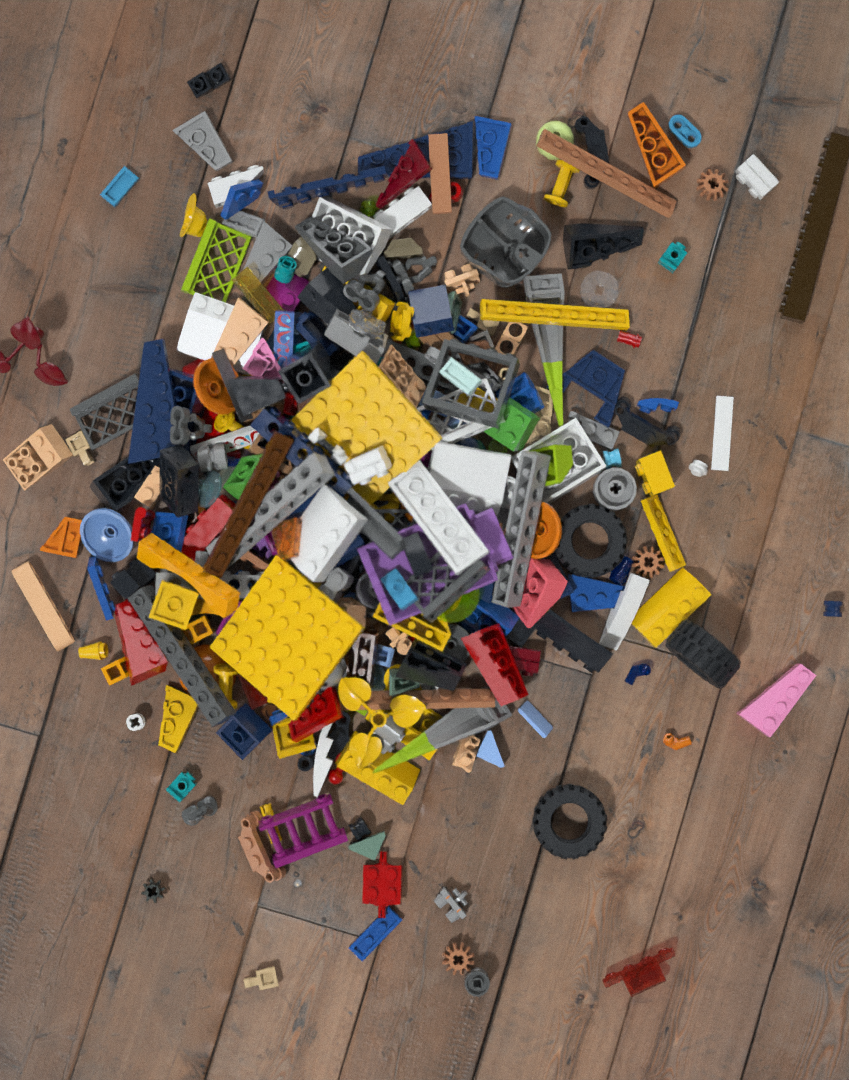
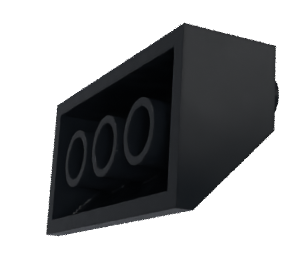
M550 609L543 615L535 627L538 636L544 640L546 638L552 640V646L559 651L564 649L569 652L567 655L575 662L578 660L585 664L583 667L591 673L594 671L599 673L613 655V653Z

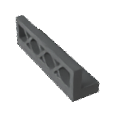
M351 487L347 491L349 498L346 501L367 519L361 531L390 560H393L406 549L403 537Z

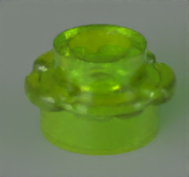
M373 200L363 201L360 212L366 216L375 215L378 210L375 205L376 202Z
M415 332L405 339L409 348L416 350V348L421 347Z

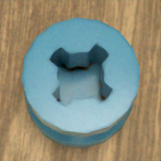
M618 448L611 452L603 451L606 470L614 466L617 468L622 467Z

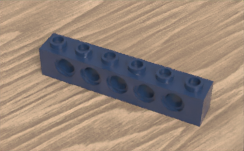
M271 405L265 407L250 425L268 442L274 431L285 436H291L293 444H291L285 457L296 467L307 458L302 454V448L307 450L308 456L313 453L325 456L337 477V483L330 479L325 484L343 499L348 494L347 491L355 486L349 477V473L329 458L322 447L312 443L306 433L300 432L295 428L296 425L291 420L285 419L278 408ZM273 422L279 426L278 431L273 428Z

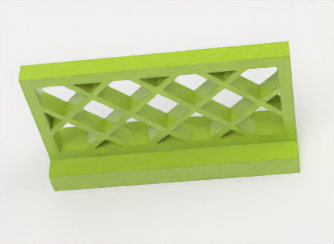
M209 218L181 291L194 296L195 291L193 290L196 283L204 281L207 291L201 294L209 293L210 298H213L211 292L221 288L224 294L222 302L226 303L251 236ZM218 228L226 231L227 239L218 242L215 235ZM238 236L246 239L243 247L235 248L232 239ZM230 240L234 251L223 254L220 244ZM218 246L221 256L211 260L208 253L209 249ZM235 253L238 262L229 267L225 257ZM223 258L227 268L217 272L213 262ZM210 263L214 274L204 277L201 269L204 265ZM228 270L231 276L230 282L222 285L218 274ZM216 275L220 286L210 290L206 279Z

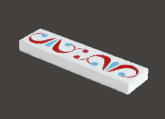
M247 426L190 446V452L198 461L197 448L208 446L212 449L214 445L225 444L226 453L251 445L259 433L251 426Z

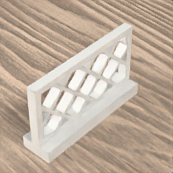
M487 378L481 379L482 382L480 384H485L487 388L485 396L476 395L474 391L469 397L467 405L457 402L459 395L464 393L460 389L438 398L469 407L474 396L483 400L479 408L481 411L486 401L492 403L494 408L497 403ZM424 406L416 408L423 416L421 411L426 410ZM434 412L431 421L427 420L431 426L436 425L442 428L440 433L442 439L439 442L454 444L492 428L453 417L460 420L457 428L450 429L447 428V424L452 416H447L442 426L434 422L437 412ZM504 416L502 417L501 423L506 422Z

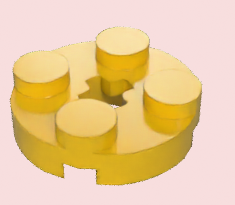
M398 302L395 305L399 306L397 311L393 310L390 332H394V336H391L393 340L403 341L405 337L409 338L411 335L410 320L414 315V308L410 307L408 303Z

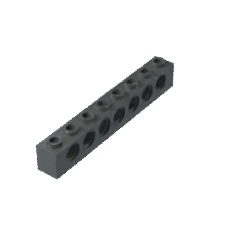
M150 585L140 588L128 600L210 725L214 727L222 724L236 714V711L182 629L149 618L156 597L154 587Z

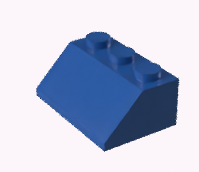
M469 592L463 595L459 606L447 615L470 634L499 623L505 637L519 619V616L508 607L491 601L489 604Z

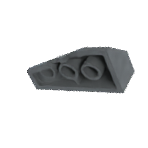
M312 217L295 226V229L325 266L343 284L359 275L373 252L372 248L361 238L356 236L353 238L346 235L345 231L331 229L328 224Z

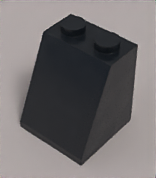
M320 340L288 357L278 370V373L298 404L332 386L330 358Z
M238 376L228 380L244 416L292 396L282 377Z

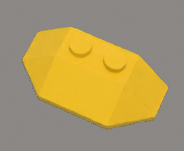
M379 602L372 617L389 625ZM444 612L432 623L422 613L390 625L440 651H443L451 635Z

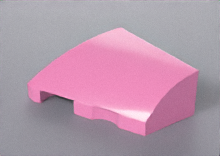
M261 338L242 369L252 376L281 377L278 373L280 366L266 340Z

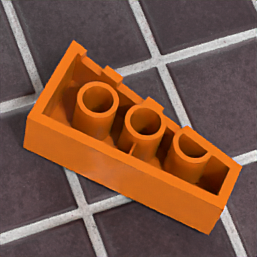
M644 102L630 110L628 118L652 186L656 189L684 170L686 164Z

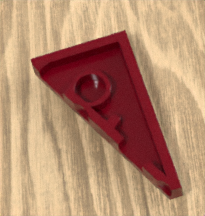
M410 140L408 143L410 147L405 156H401L397 167L394 168L388 179L389 184L384 193L381 192L378 197V201L375 204L377 208H383L432 170L415 140Z

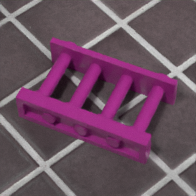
M331 794L319 795L315 800L273 816H264L258 821L260 831L267 829L276 850L275 854H272L275 868L348 841L345 828H337L329 805L333 804ZM322 809L330 829L329 833L319 835L310 812ZM302 815L312 836L311 840L301 842L292 820ZM284 822L294 843L293 847L288 849L282 847L274 827Z

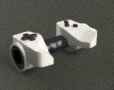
M316 428L309 435L308 439L314 444H320L332 455L331 459L340 466L343 465L348 459L346 451L343 450L344 448L340 445L332 446L325 439L327 437L326 433L321 428Z

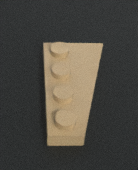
M538 386L535 387L545 407L535 413L540 419L522 450L551 433L550 424L553 406L549 390ZM514 451L512 456L519 453L520 451Z

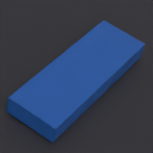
M388 906L386 908V918L377 917L349 946V949L363 961L403 919Z

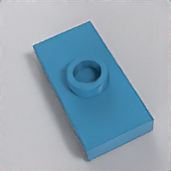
M396 568L380 579L402 611L418 600Z

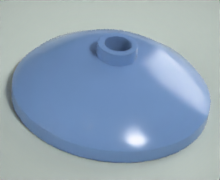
M98 508L90 511L83 518L80 525V537L86 549L96 558L107 562H117L126 558L134 547V541H130L132 527L118 512L111 509Z

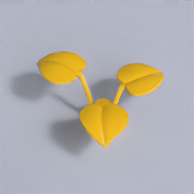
M341 678L339 682L338 692L342 704L352 711L358 710L362 704L371 714L370 722L373 728L369 734L358 733L352 737L349 744L350 754L358 768L370 765L380 755L382 742L378 737H372V734L377 727L385 725L389 716L393 715L395 724L406 728L414 725L426 709V706L417 698L409 695H399L390 702L392 712L384 714L379 710L373 711L365 703L371 696V688L365 680L360 678Z

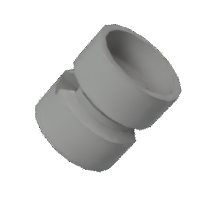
M225 444L214 445L212 449L208 446L197 448L201 473L212 471L213 468L217 470L228 469Z

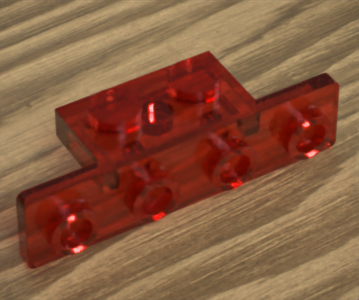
M663 948L658 951V954L652 957L646 956L635 965L629 964L623 967L622 971L617 973L611 972L602 979L604 986L608 988L624 981L630 996L633 997L664 983L666 979L659 964L675 957V952L673 948Z

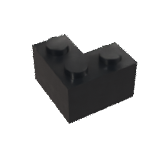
M137 557L129 563V569L118 570L112 575L113 580L110 582L125 600H128L132 594L140 588L146 587L156 578L157 572L142 563Z

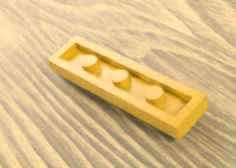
M658 495L641 500L643 510L649 520L650 527L656 537L669 572L686 566Z

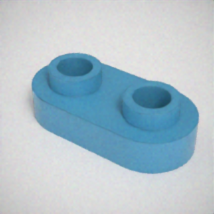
M682 115L671 117L668 123L669 131L685 147H697L702 138L699 130ZM679 123L681 128H675L674 124ZM689 136L694 137L693 142H690L688 140Z

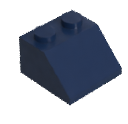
M245 703L236 711V714L224 723L216 734L243 760L273 730Z

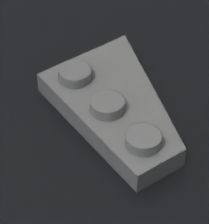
M202 112L172 130L215 171H219L233 163L207 112Z

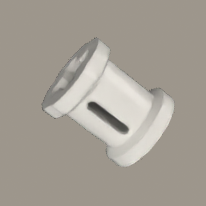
M134 713L127 718V727L132 731L141 730L146 724V719L142 714ZM138 717V722L140 723V725H136L134 727V722L132 721V719H136Z

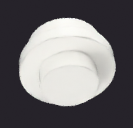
M694 460L689 465L691 473L695 476L701 477L708 472V466L702 461Z

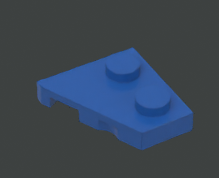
M256 179L230 186L220 216L227 220L258 199L263 183Z

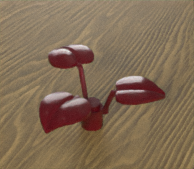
M28 316L13 324L10 329L11 335L22 343L9 357L5 358L4 354L0 351V373L10 371L11 364L8 361L25 345L31 350L37 348L36 365L38 368L34 370V374L40 381L52 386L67 384L68 380L59 367L48 362L40 363L41 348L43 346L41 341L44 337L43 330L35 327Z

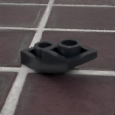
M219 63L207 72H201L187 81L194 96L198 99L225 85L232 79L224 65Z
M418 532L403 538L406 545L404 553L414 577L416 578L433 571Z

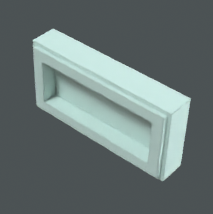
M452 357L439 372L469 397L482 382L481 379Z

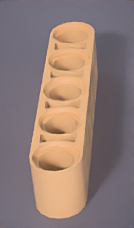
M27 561L13 569L12 574L54 648L59 652L73 644L75 640L32 564Z

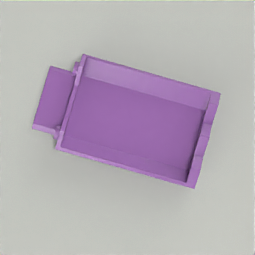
M465 503L456 507V509L485 546L487 544L491 545L495 553L483 561L490 571L464 594L497 581L496 572L499 571L497 565L513 559L493 509L490 508L475 515L473 509L469 510ZM418 524L397 532L403 538L418 532L429 560L438 552ZM373 542L358 548L357 550L389 626L421 613L414 603L402 611L380 580L395 568L405 581L413 575L404 550L393 560H390ZM443 557L438 560V566H447V562ZM437 570L436 579L445 574L446 570ZM433 571L424 574L423 579H432ZM412 583L409 586L413 593H418L419 583ZM423 583L422 593H428L426 586L430 583ZM421 596L423 608L430 603L431 596Z

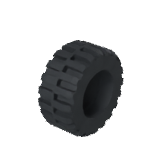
M588 504L577 506L560 520L562 534L555 552L565 569L580 577L593 578L611 572L621 563L627 551L628 538L626 536V527L622 524L623 521L615 515L614 511L602 505ZM585 523L598 524L606 531L608 536L606 551L595 559L581 557L576 553L572 544L575 530Z
M688 619L683 620L666 640V647L675 657L716 688L725 687L740 668L741 662L732 651L705 629Z
M567 784L549 789L543 797H540L537 806L534 808L532 822L535 835L545 850L554 856L561 857V859L572 858L574 860L578 859V857H585L591 851H595L598 848L597 846L600 842L602 843L603 836L607 831V815L603 804L593 792L580 785ZM567 803L579 805L584 809L588 817V825L585 832L580 837L572 840L559 837L552 827L553 813L559 806Z

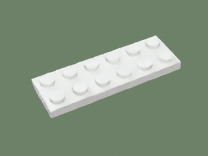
M418 461L406 473L402 472L388 482L389 487L456 575L489 553L488 549L421 461Z

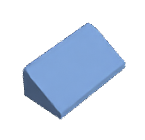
M525 701L517 709L543 738L553 729V726L529 701Z

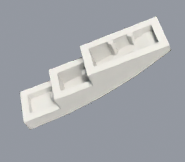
M630 573L624 591H620L615 608H611L599 642L600 645L617 651L638 611L650 580Z
M333 723L322 728L315 754L313 789L314 796L316 797L320 793L333 762L332 759L327 758L334 739L327 736Z

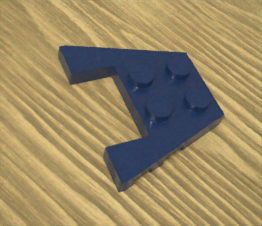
M592 350L574 364L572 368L562 374V392L564 394L571 382H574L605 402L594 417V420L609 429L625 370Z

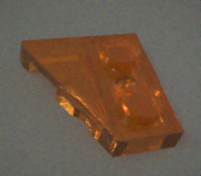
M293 518L282 521L271 530L279 558L286 560L299 557L302 529L301 519Z

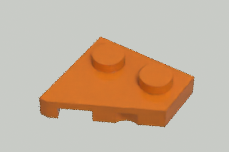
M64 517L57 529L52 532L50 538L41 546L40 551L77 558L81 542L80 525L82 520Z

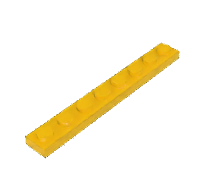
M481 299L480 301L481 320L628 330L630 328L629 310L489 299Z

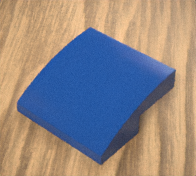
M524 372L516 377L509 397L534 414L545 407L528 374ZM501 388L495 393L497 399L499 397Z

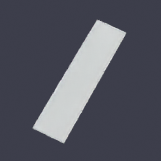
M716 396L711 470H729L734 397Z

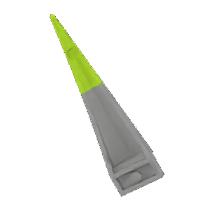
M562 274L526 276L523 278L526 302L564 305L565 291ZM532 324L558 425L561 427L563 426V326Z
M488 685L485 686V687H483V688H481V689H484V688L490 689V687H489ZM496 697L495 707L454 708L378 766L373 773L490 729L510 718L512 714L506 705L500 706Z

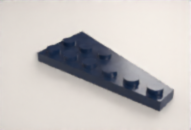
M473 121L461 126L451 127L445 131L432 133L448 134L450 179H472ZM428 135L413 139L430 164ZM409 142L359 156L358 175L363 170L385 166L390 177L394 168L397 167L401 156H405L410 147ZM428 172L422 178H431L430 172Z
M382 166L359 172L358 176H355V174H345L340 180L331 177L300 185L301 188L299 189L290 186L285 187L281 193L275 194L274 190L267 191L269 199L279 208L290 209L294 207L293 204L299 202L307 204L312 202L313 198L329 197L334 192L338 194L348 191V188H362L367 186L366 183L372 181L374 183L383 182L389 175L386 167Z
M165 339L144 342L128 464L158 459L159 450L179 445L172 444L170 441V428L174 426L171 424V410L176 406Z

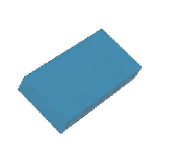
M124 166L100 196L116 208L139 181V177Z

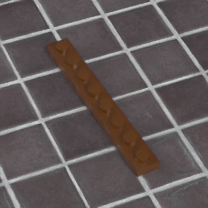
M274 431L203 567L205 572L222 578L293 443L291 438Z

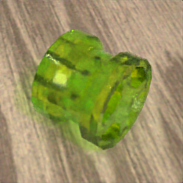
M493 439L488 446V451L506 454L507 447Z

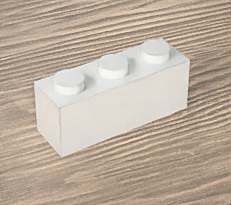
M419 186L415 189L411 187L404 193L405 196L403 198L393 200L387 210H380L373 216L374 220L392 228L389 239L432 208V203Z

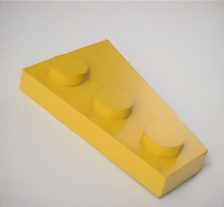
M166 685L163 720L161 722L158 745L178 753L199 706L192 696Z

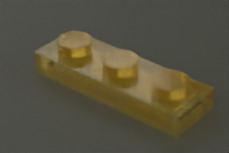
M248 267L232 279L260 315L269 322L268 324L275 320L276 310L284 311Z

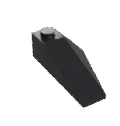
M590 223L564 225L563 246L568 270L589 267L592 265V262L600 259L604 261L609 258V255L617 252L623 253L642 245L644 228L640 226Z
M328 268L310 281L297 296L313 313L327 324H329L336 309L365 323L353 301L344 295L343 288L345 283L343 284Z
M127 457L94 479L90 488L101 503L111 510L118 511L132 501L148 475L152 474L151 471L154 466H158L159 458L128 464L129 457Z

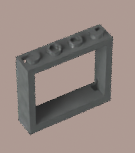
M444 339L422 404L426 410L499 429L520 367L519 360L510 353L504 355L491 348L485 350L475 344L466 345L456 339ZM449 351L509 366L493 414L433 398L441 376L439 372L445 365Z

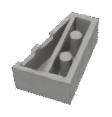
M263 221L240 276L254 291H258L275 272L279 258L287 256L292 248V245L265 221Z
M338 309L333 314L324 333L329 340L336 342L355 356L364 351L375 364H377L385 350L388 335Z

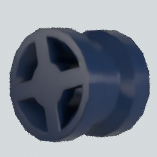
M823 601L825 606L823 616L842 617V601Z

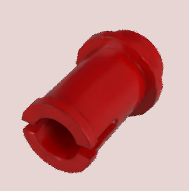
M620 330L617 342L631 345L635 349V347L639 348L642 337L639 334L634 335Z

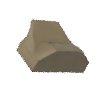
M302 236L293 244L287 255L297 262L294 274L299 277L307 275L317 259L316 253Z
M412 238L392 240L389 247L384 251L386 260L423 256L422 248Z

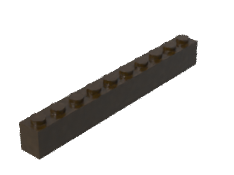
M831 132L828 137L825 136L822 148H825L824 154L820 155L817 166L820 167L819 173L814 175L812 182L815 185L814 191L810 192L807 201L810 203L809 210H805L803 216L805 225L798 234L800 244L799 247H795L793 257L796 259L794 265L791 264L788 276H791L790 281L785 284L783 294H786L784 302L781 301L778 312L781 313V319L800 324L804 323L849 158V136Z

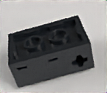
M180 444L159 450L160 498L177 518L198 512V503L200 502L198 488L200 487L198 472L200 471V465L198 461L194 460L189 451L185 450Z

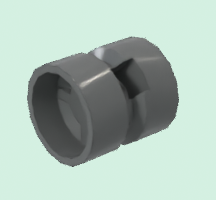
M474 967L469 972L467 971L464 978L467 992L477 997L487 993L490 981L484 969Z

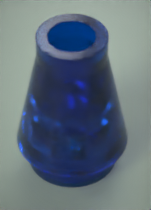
M624 556L621 563L610 572L609 579L615 584L622 586L627 581L634 561Z

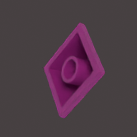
M294 274L291 282L281 283L273 276L262 294L267 301L281 310L296 313L302 304V301L297 296L307 286L309 281Z

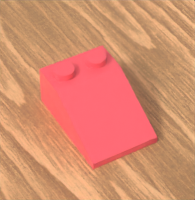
M531 558L521 605L512 607L527 628H531L561 598L568 581L551 560Z

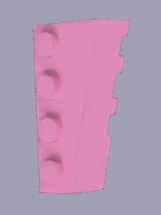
M796 664L736 714L771 738L816 675L802 664Z

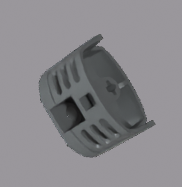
M503 196L489 203L473 219L463 235L460 250L468 263L481 274L494 282L495 285L507 288L523 280L544 258L550 245L551 232L532 209L517 204ZM509 214H512V217L510 219H507V216ZM521 219V223L515 226L514 223ZM529 226V229L523 233L522 230ZM476 253H478L477 259L474 258Z

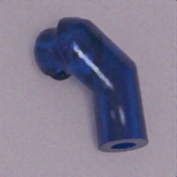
M645 663L633 665L624 682L633 686L637 677L648 676L651 673V667Z

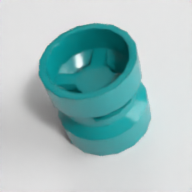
M289 256L279 258L274 273L276 280L281 283L291 282L297 262Z

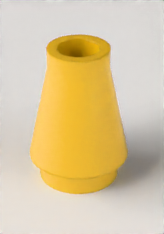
M100 641L79 647L78 653L80 658L103 660L108 657L109 651L107 643Z

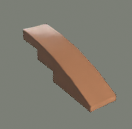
M428 134L430 166L432 167L430 176L433 214L452 213L448 134Z

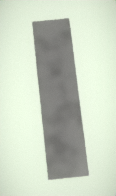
M221 349L212 352L240 421L244 422L252 419V414L243 415L228 380L236 376L225 350Z

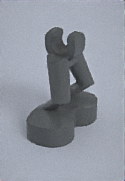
M425 256L409 258L404 265L398 259L391 262L394 268L392 271L395 277L398 276L403 285L401 288L405 295L408 296L409 291H414L413 283L421 282L432 273L431 268L437 264L435 256L428 259ZM411 265L422 266L423 269L418 275L413 277L407 275Z
M379 270L376 274L371 273L359 277L358 281L350 280L344 286L343 293L353 302L359 301L358 304L371 312L379 304L378 294L381 293L385 286L383 277H385L386 273ZM365 283H370L375 288L373 290H366L363 287Z
M180 406L172 408L171 424L174 425L170 428V441L172 444L183 445L189 439L203 438L205 432L212 433V425L205 424V420L195 413L190 414L188 408ZM193 421L195 423L194 432L189 431L188 422Z
M208 796L200 800L197 805L194 804L183 810L181 816L187 825L194 826L204 819L203 816L214 815L218 810V803L213 796Z

